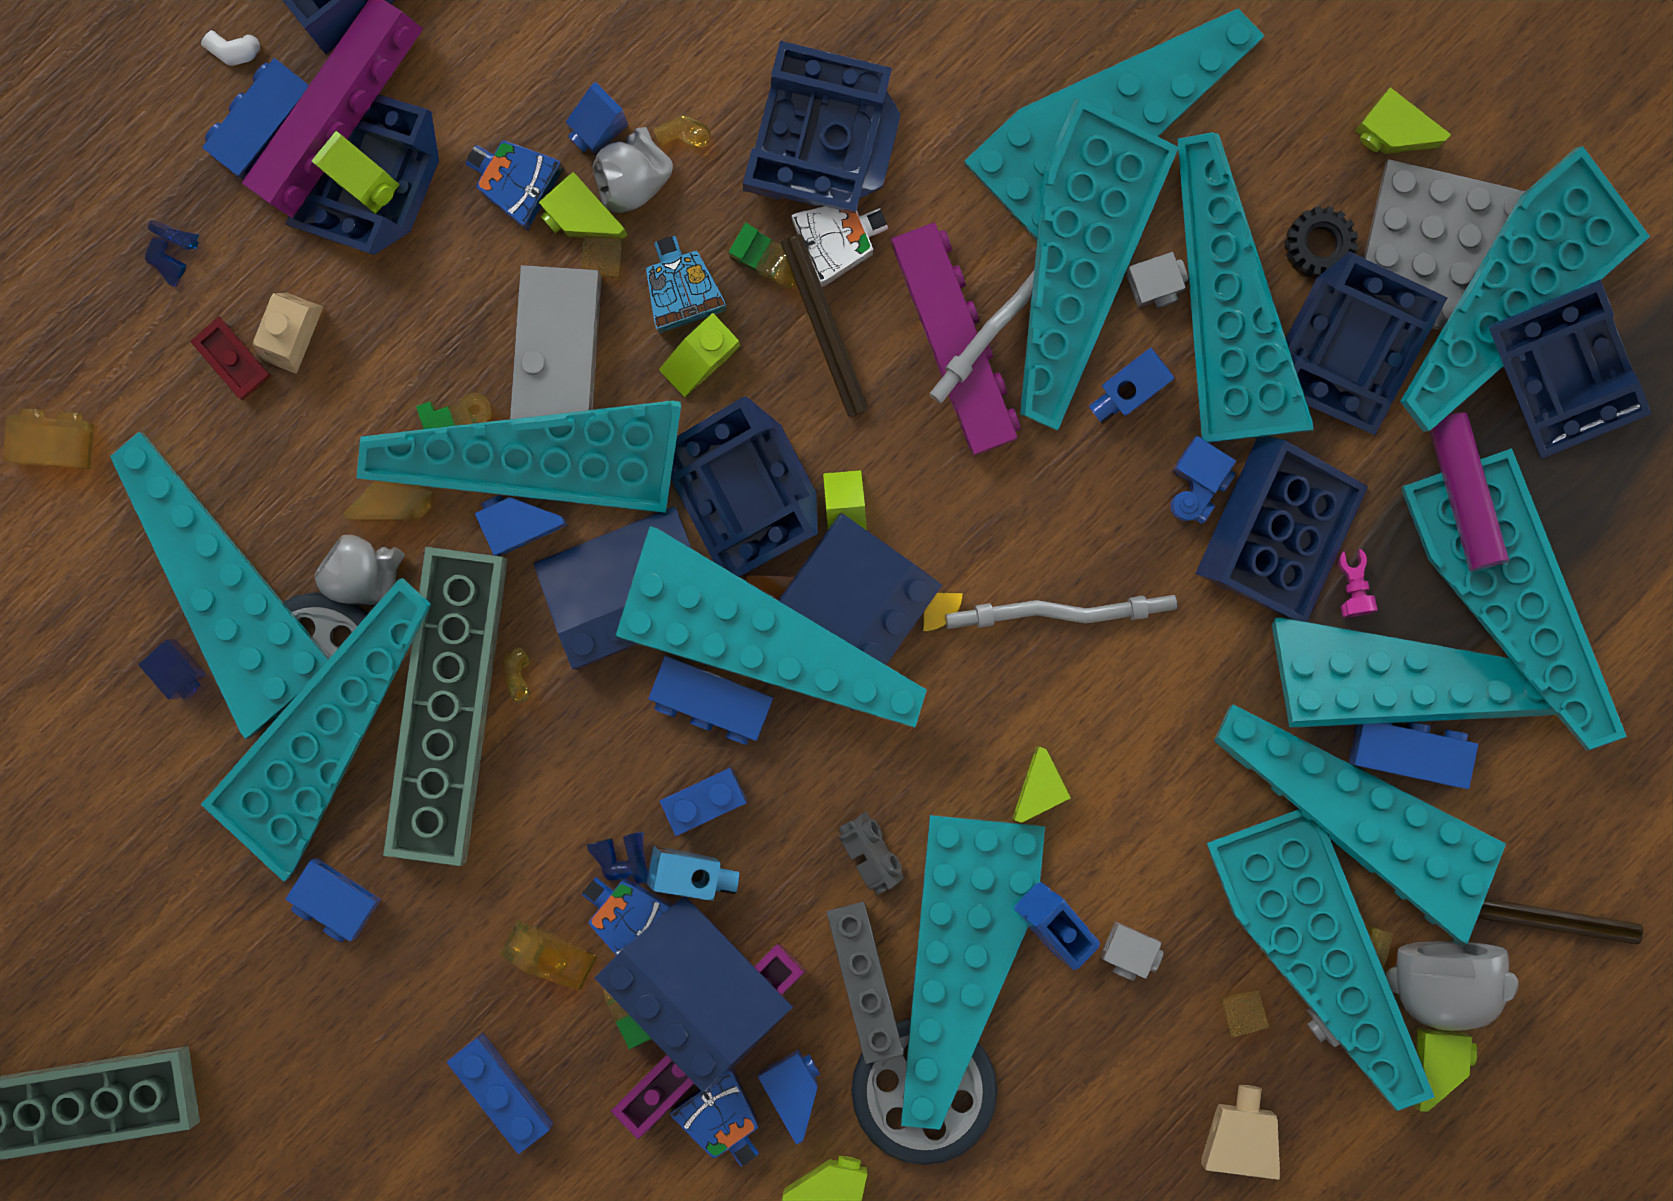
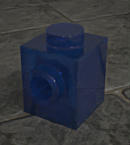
M166 639L138 664L168 700L179 699L180 697L186 700L202 686L199 680L206 675L203 669L176 639Z

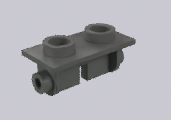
M867 812L862 813L853 821H849L838 828L841 833L838 837L851 859L853 860L862 854L865 855L867 860L857 865L856 868L869 890L873 889L875 894L878 895L886 889H891L904 879L901 873L900 861L895 854L889 852L882 839L881 828L875 820L870 819Z

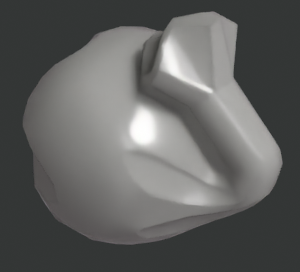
M647 127L634 129V133L627 137L626 143L618 141L608 144L596 155L593 162V174L602 204L607 210L624 213L639 208L663 187L672 174V160L652 141Z
M342 535L319 565L314 574V579L320 592L330 600L345 604L377 605L396 583V572L405 554L396 547L392 549L381 547L375 551L370 542L358 536Z

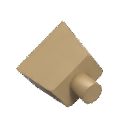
M287 292L273 293L253 341V347L260 360L297 374L323 306Z
M1239 1085L1236 1106L1218 1104L1201 1159V1164L1205 1170L1280 1179L1278 1120L1272 1111L1260 1109L1262 1088L1251 1085Z

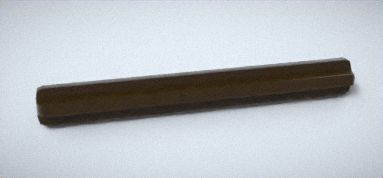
M801 234L791 235L781 241L785 257L845 411L849 417L860 415L868 410L867 402Z
M1485 898L1478 915V919L1636 945L1640 944L1643 938V926L1638 923Z

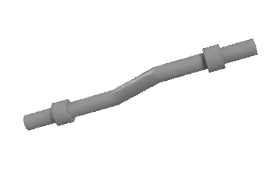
M1034 271L1018 291L986 322L959 357L954 356L945 367L946 374L929 394L933 400L941 404L958 382H964L973 370L972 364L996 334L1031 299Z
M1175 595L1146 599L1145 596L1128 598V602L1091 608H1081L1040 600L992 607L989 603L976 605L974 610L945 614L947 629L971 625L983 628L994 626V622L1036 615L1085 624L1130 617L1131 620L1148 618V614L1177 610V600Z

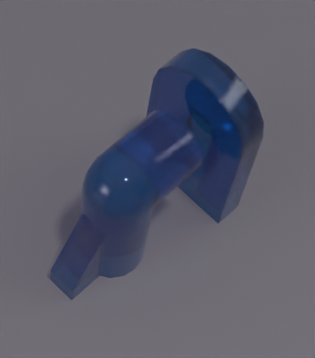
M149 221L147 229L187 250L197 249L199 234L176 230L158 221ZM152 237L145 253V260L149 265L158 269L169 285L177 287L180 278L185 272L186 264L165 254L169 244L168 241Z
M644 831L623 837L628 860L618 862L613 839L587 844L588 851L601 865L603 875L607 880L615 881L631 877L632 875L637 884L647 882L648 872L643 853Z

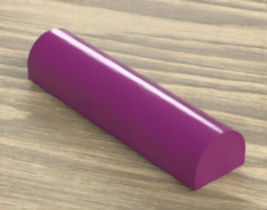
M1461 412L1447 415L1430 430V434L1469 571L1508 563V553L1468 414Z

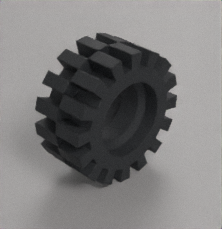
M1321 206L1314 207L1312 210L1302 213L1288 229L1286 234L1288 237L1285 240V248L1288 249L1286 257L1288 261H1293L1294 265L1292 267L1296 271L1300 269L1304 272L1303 276L1308 278L1315 276V279H1317L1318 276L1349 251L1352 253L1357 251L1358 244L1355 243L1358 233L1357 231L1353 232L1352 227L1354 223L1351 219L1347 221L1344 218L1346 214L1341 210L1337 213L1333 211L1334 207L1327 206L1325 209H1321ZM1325 229L1334 236L1336 244L1331 255L1318 257L1310 252L1307 246V238L1311 231Z

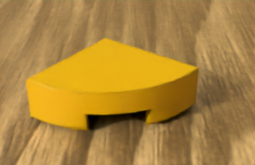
M937 593L923 612V631H931L946 624L945 614L958 612L963 593Z

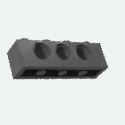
M865 902L826 911L865 1064L904 1054Z

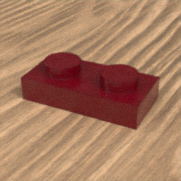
M219 316L190 341L242 401L272 376Z

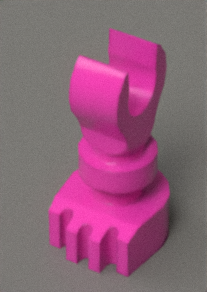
M1360 548L1357 550L1358 567L1353 568L1347 564L1345 552L1338 559V566L1349 582L1346 585L1347 594H1351L1352 597L1341 606L1344 618L1367 615L1378 611L1375 596H1367L1366 593L1369 590L1368 581H1364L1367 557Z

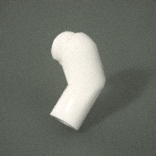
M211 30L201 41V45L230 66L249 62L260 51V42L253 35H245L243 38L227 42Z

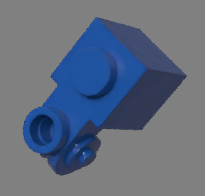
M1194 437L1172 470V472L1188 481L1191 487L1190 492L1183 491L1172 498L1170 510L1173 516L1181 521L1193 519L1203 524L1215 507L1213 503L1209 502L1218 489L1224 492L1233 480L1236 473L1231 468L1236 460L1202 438Z

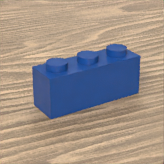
M275 58L269 64L264 63L259 67L253 76L254 83L245 94L240 93L234 98L229 106L230 113L222 123L218 122L209 129L205 136L206 143L202 147L242 180L248 175L309 86Z
M665 656L648 699L656 702L654 707L656 711L672 717H676L677 712L680 711L692 716L690 724L711 731L713 725L728 730L727 738L747 745L749 739L758 740L774 697Z
M1407 722L1406 728L1393 726L1392 723L1356 724L1348 763L1469 789L1478 744L1468 742V734L1445 729L1444 736L1430 734L1431 726L1414 722Z
M484 1033L477 1036L446 1062L518 1155L548 1132L554 1124Z

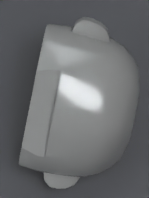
M1428 941L1406 944L1398 949L1396 966L1391 967L1386 973L1391 991L1399 994L1403 1007L1413 1019L1420 1024L1449 1031L1470 1030L1487 1026L1501 1014L1506 1002L1515 997L1519 986V980L1516 975L1509 972L1507 950L1494 945L1471 942L1462 947L1453 941Z

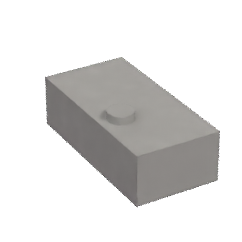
M521 265L510 419L593 410L602 276L598 270Z

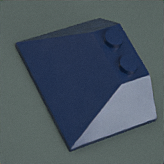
M379 94L347 140L400 184L395 190L392 199L375 214L324 172L293 218L288 216L286 225L372 255H375L411 232L439 163L432 112L428 109Z
M1349 251L1317 277L1286 337L1307 405L1376 435L1448 297Z
M1597 280L1488 326L1541 459L1652 414L1640 381L1631 367L1612 317L1615 315L1601 280Z
M747 396L740 398L677 436L671 480L714 563L741 577L818 534L817 493L782 425Z

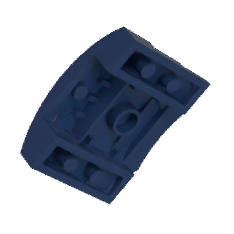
M780 41L771 74V87L756 145L751 150L743 181V191L778 200L782 197L815 206H827L856 214L861 198L883 188L901 114L887 92L892 68Z

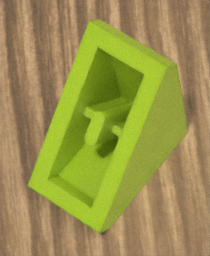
M861 470L823 474L828 530L840 513L867 530Z
M1039 746L1035 748L1012 819L1021 823L1071 798L1047 749Z

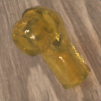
M686 115L679 116L653 128L660 146L678 138L696 148H702L710 140L708 127L702 122Z

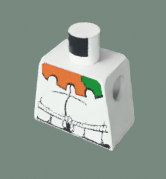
M827 206L792 215L794 227L797 234H801L822 287L873 255V248L869 237L888 230L880 208L862 216L858 215L857 210L855 214Z

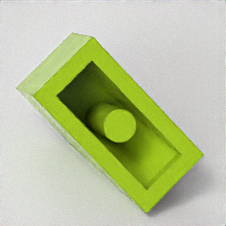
M1391 87L1383 94L1355 130V132L1361 135L1359 139L1367 148L1374 152L1380 150L1384 154L1438 148L1451 135Z
M335 131L312 160L316 166L375 214L378 213L382 206L389 203L395 190L400 186L381 167L337 131Z
M574 172L539 201V204L545 211L540 217L554 233L561 229L568 237L622 240L627 236L623 226Z
M712 313L681 342L659 368V371L686 398L741 347L740 342L717 316Z
M1418 1029L1416 1052L1435 1097L1412 1106L1419 1111L1428 1112L1470 1076V1066H1475L1477 1060L1476 1043H1472V1036L1464 1032Z
M839 1156L838 1161L829 1159L784 1188L782 1201H862L867 1179V1167L860 1166L861 1160L853 1157Z

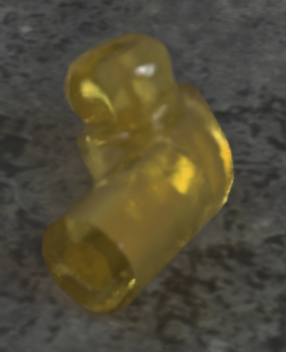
M516 648L512 653L507 652L504 655L502 663L506 686L512 700L517 703H523L529 698L530 691L521 669L530 664V659L522 648Z

